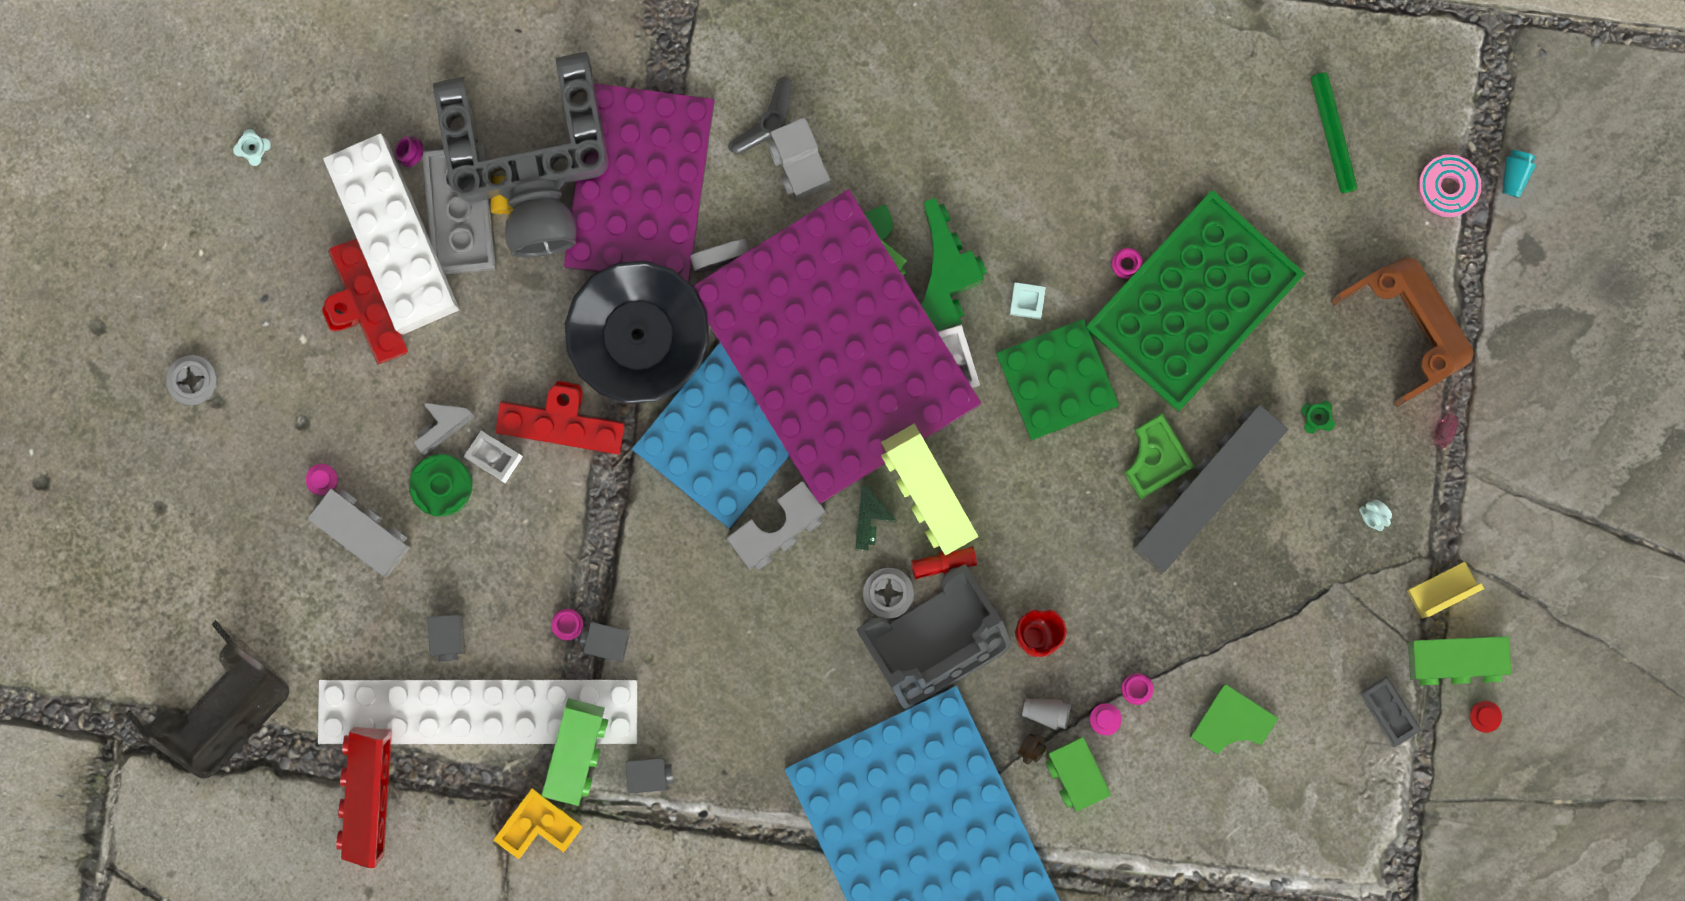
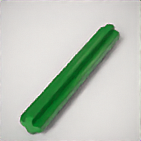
M1326 72L1317 73L1311 77V83L1339 190L1342 194L1350 193L1357 189V183L1329 76Z

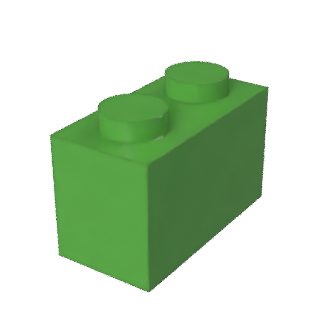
M1080 737L1047 753L1049 760L1045 762V765L1052 779L1059 778L1063 787L1059 794L1066 808L1072 807L1075 812H1078L1111 796L1084 737Z

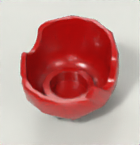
M1033 609L1018 620L1014 633L1019 648L1033 657H1046L1063 645L1067 629L1065 621L1056 611L1052 609L1046 611Z

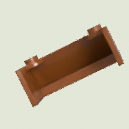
M1404 257L1380 268L1338 293L1331 300V303L1335 306L1367 286H1370L1373 293L1381 299H1392L1400 295L1433 348L1426 352L1421 360V369L1428 381L1393 402L1396 407L1464 368L1472 360L1473 349L1423 267L1414 258Z

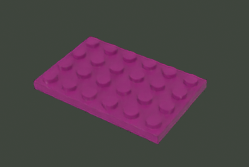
M594 83L609 165L607 170L598 177L576 181L572 215L577 227L576 245L566 250L564 267L600 272L618 262L646 260L673 269L689 283L692 265L690 256L693 255L715 101L710 98ZM595 152L587 154L584 158V164H595L598 161L599 154Z

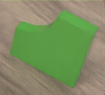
M1163 413L1134 430L1138 439V455L1133 465L1124 474L1140 500L1195 467Z
M1223 684L1190 738L1218 755L1227 745L1236 741H1251L1262 745L1279 718L1230 686Z

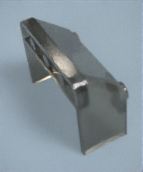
M217 620L211 625L227 643L220 652L219 661L228 671L185 716L175 710L162 712L151 723L131 709L126 713L147 742L199 778H209L215 775L286 701L289 695V686L282 677L244 641Z

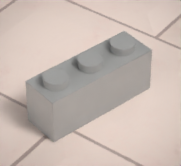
M330 489L308 519L379 574L388 578L410 549L404 543L407 537L394 527H391L388 531L379 523L382 518L369 508H366L363 512L354 504L357 499L344 489H341L339 493Z

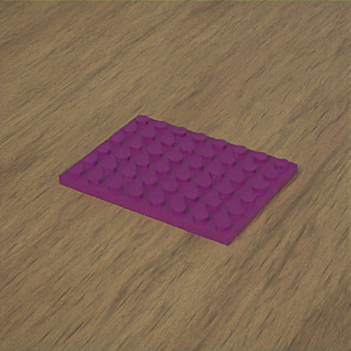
M849 189L693 285L707 312L709 325L819 504L883 466L885 462L881 455L886 453L881 443L882 441L914 423L925 440L982 404Z

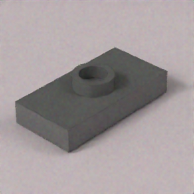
M1385 676L1359 693L1392 747L1400 745L1422 731L1388 676Z

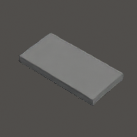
M485 145L476 146L479 161H486ZM444 149L423 151L429 238L443 273L455 274L496 270L490 199L477 202L463 201L451 188ZM466 178L461 184V189H471L475 184V178Z

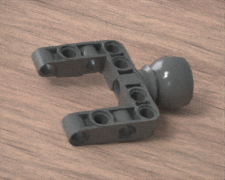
M587 51L556 58L571 143L480 162L476 148L478 136L472 105L468 101L465 90V77L433 83L451 188L466 202L487 200L498 195L509 200L508 206L513 209L506 220L505 239L512 256L522 258L539 257L559 253L575 246L577 234L576 221L567 206L558 201L562 197V193L559 191L565 183L598 177L608 168L609 158L591 63ZM584 92L587 94V99L584 103H573V98L577 93ZM455 118H464V124L461 128L457 130L450 129V124ZM591 152L599 154L598 161L595 164H584V158L587 154ZM557 160H568V165L564 170H553V165ZM496 172H506V178L502 183H492V177ZM466 178H475V184L471 189H461V184Z

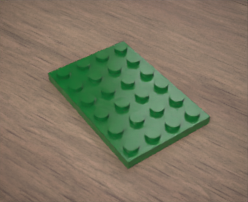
M1211 190L1085 328L1178 413L1306 273L1217 193Z

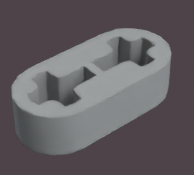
M741 239L691 255L690 259L694 272H703L729 264L750 251L747 240Z

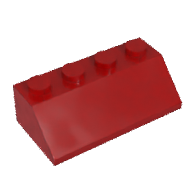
M353 727L349 731V735H345L343 739L342 752L344 755H347V767H342L340 784L345 786V799H340L338 810L339 818H343V831H338L336 848L341 850L342 860L367 868H375L384 857L392 730Z

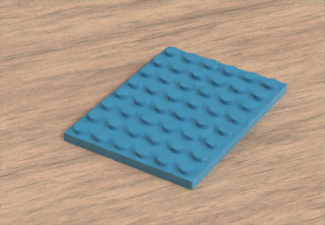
M957 686L785 768L786 774L847 901H1060Z

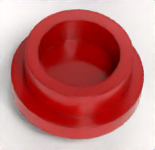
M1481 701L1472 707L1469 719L1471 725L1477 731L1489 733L1495 731L1500 726L1502 713L1495 703Z

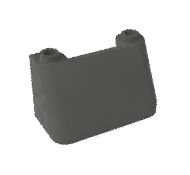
M966 564L959 568L950 569L944 575L941 582L943 590L941 593L891 623L884 617H871L856 629L904 709H910L930 699L998 658L1011 646V639L1002 619Z

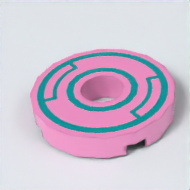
M1442 155L1434 158L1422 169L1418 179L1420 199H1422L1426 205L1425 207L1430 212L1441 217L1462 215L1477 203L1481 193V178L1477 168L1468 159L1458 155ZM1445 178L1453 179L1457 183L1456 193H1445L1441 187L1442 180Z

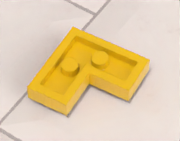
M532 788L493 841L517 859H520L539 834L564 853L584 826L547 798L541 797L542 795Z

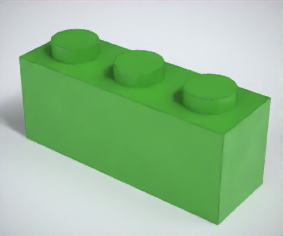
M1509 636L1408 642L1410 680H1419L1420 686L1439 685V679L1451 678V684L1471 683L1470 677H1483V683L1503 682L1502 676L1512 675Z
M570 698L567 699L541 797L579 806L581 796L588 797L593 779L587 777L589 766L596 768L601 750L595 748L597 737L604 738L608 719L603 718L605 707Z

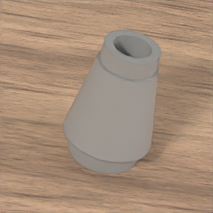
M1026 698L1022 717H1026L1054 730H1058V728L1066 729L1071 704L1064 703V699Z

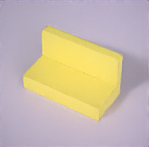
M1462 562L1407 590L1421 619L1485 588L1482 583H1476L1466 562Z

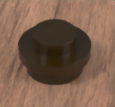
M1029 734L1022 743L1018 755L1023 758L1025 764L1028 765L1032 761L1038 762L1044 754L1046 746L1043 745L1044 737L1041 735L1036 737L1033 734Z

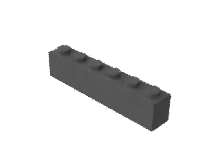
M1258 405L1254 410L1248 407L1237 420L1241 424L1233 434L1229 430L1216 444L1220 449L1213 458L1209 454L1204 457L1196 467L1199 474L1193 481L1186 478L1175 491L1179 497L1173 504L1170 505L1166 501L1154 515L1159 520L1150 529L1145 525L1134 538L1138 544L1133 550L1161 574L1172 565L1289 430L1261 405Z

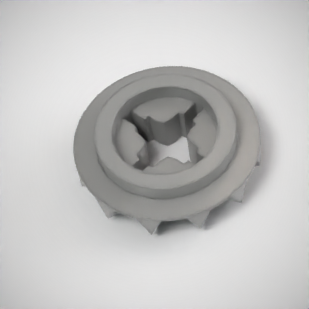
M196 355L184 356L170 366L166 376L167 389L176 401L184 405H199L209 400L217 388V374L212 364L206 359ZM189 368L194 376L204 377V379H200L201 381L196 383L195 393L191 386L180 384L184 380L189 379Z
M882 568L872 573L866 580L863 597L866 606L874 615L889 619L899 617L909 609L913 601L914 589L912 582L902 571L895 568ZM888 579H890L892 590L903 594L902 596L892 597L889 607H886L884 596L874 594V591L884 590L886 584H888Z

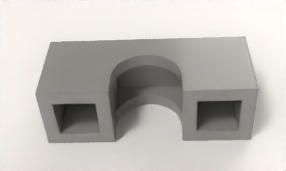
M803 481L777 500L786 514L785 524L779 531L774 533L763 532L751 519L726 538L749 570L756 567L760 571L774 560L771 555L781 548L785 552L799 541L796 537L805 529L810 533L824 522L821 517L826 514V511Z

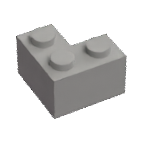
M806 117L770 132L771 142L767 143L768 151L775 167L781 165L785 176L781 177V181L787 195L793 193L797 201L831 186L830 178L818 153V145Z

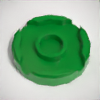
M433 454L422 459L413 468L410 478L409 493L414 504L424 513L435 517H449L461 511L469 502L473 491L472 477L468 468L459 459L446 454Z

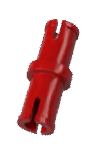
M973 546L952 551L947 555L943 551H938V555L911 560L915 580L940 573L944 576L950 569L959 568L964 564L967 567L977 566Z

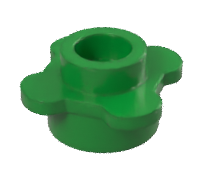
M1322 401L1320 404L1312 405L1306 403L1302 406L1301 413L1305 415L1306 422L1304 430L1307 433L1313 434L1317 430H1325L1327 432L1333 430L1335 422L1332 420V404L1328 401ZM1317 414L1321 416L1320 420L1315 419Z

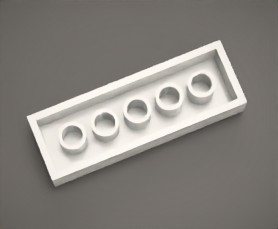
M380 133L323 158L396 331L404 335L459 311V306L441 269L440 262L435 255L430 238L388 140Z

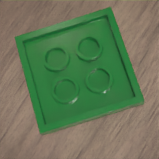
M1084 319L996 353L1030 441L1119 407L1089 330L1085 328L1087 325Z

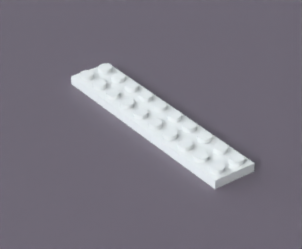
M319 680L318 744H343L344 736L349 735V731L353 727L392 730L391 744H556L568 698L605 707L603 718L608 719L604 738L597 737L596 744H637L638 680Z

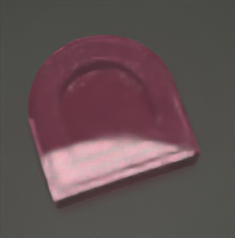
M1449 413L1445 414L1436 435L1434 446L1444 449L1453 442L1459 423L1457 416Z

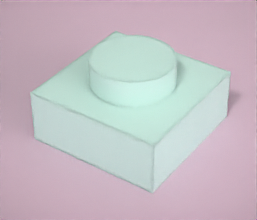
M1015 282L1009 315L1041 320L1046 287Z

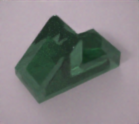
M862 486L855 551L868 552V546L875 545L877 529L876 526H870L871 521L896 523L897 520L868 486Z

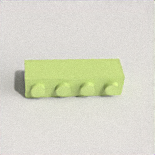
M915 423L881 442L886 451L881 456L889 471L891 472L896 469L901 478L896 480V483L904 497L912 496L916 504L910 507L919 523L926 521L930 529L925 533L934 548L940 546L944 554L947 555L978 537Z

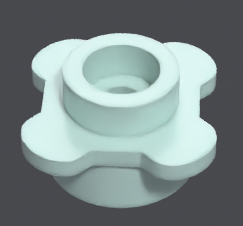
M247 129L243 132V136L239 139L238 144L234 146L233 151L237 157H244L249 161L250 165L257 166L261 163V157L264 152L270 150L271 143L267 138L262 139L256 135L254 130ZM251 145H254L255 149L250 150L249 147Z
M1379 500L1368 502L1366 507L1362 506L1359 509L1364 522L1373 529L1382 531L1384 526L1388 527L1391 524L1392 513Z

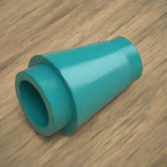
M1511 150L1510 156H1506L1503 194L1517 198L1521 197L1537 165L1534 163L1535 155Z

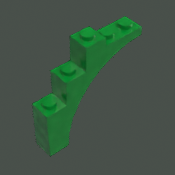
M932 198L923 204L931 233L933 259L931 278L921 306L937 332L960 326V318L964 316L958 299L952 301L951 296L983 284V274L987 272L981 257H975L972 250L960 255L959 251L963 249L956 232H950L946 223L950 221L948 211L944 203L938 205L936 198Z

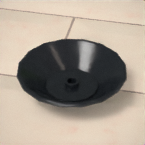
M646 260L618 262L592 275L573 296L564 323L566 352L578 376L600 395L627 404L656 402L682 389L700 368L709 342L707 312L695 288L673 269ZM642 330L644 332L643 338L641 340H634L632 338L634 331Z

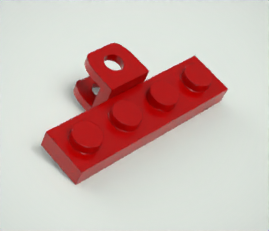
M357 238L329 248L328 253L345 289L329 296L322 308V314L329 330L334 332L342 331L359 323L377 365L406 355L408 352L401 334L396 331ZM335 310H339L343 314H338L335 312Z
M557 381L548 393L546 408L501 401L495 433L620 455L626 422L580 414L583 399L581 385ZM562 393L568 395V401L562 398Z

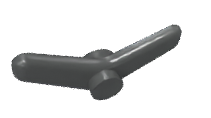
M786 77L778 79L768 111L762 115L758 124L729 143L728 148L731 152L737 155L770 139L771 131L786 125L792 90V81Z

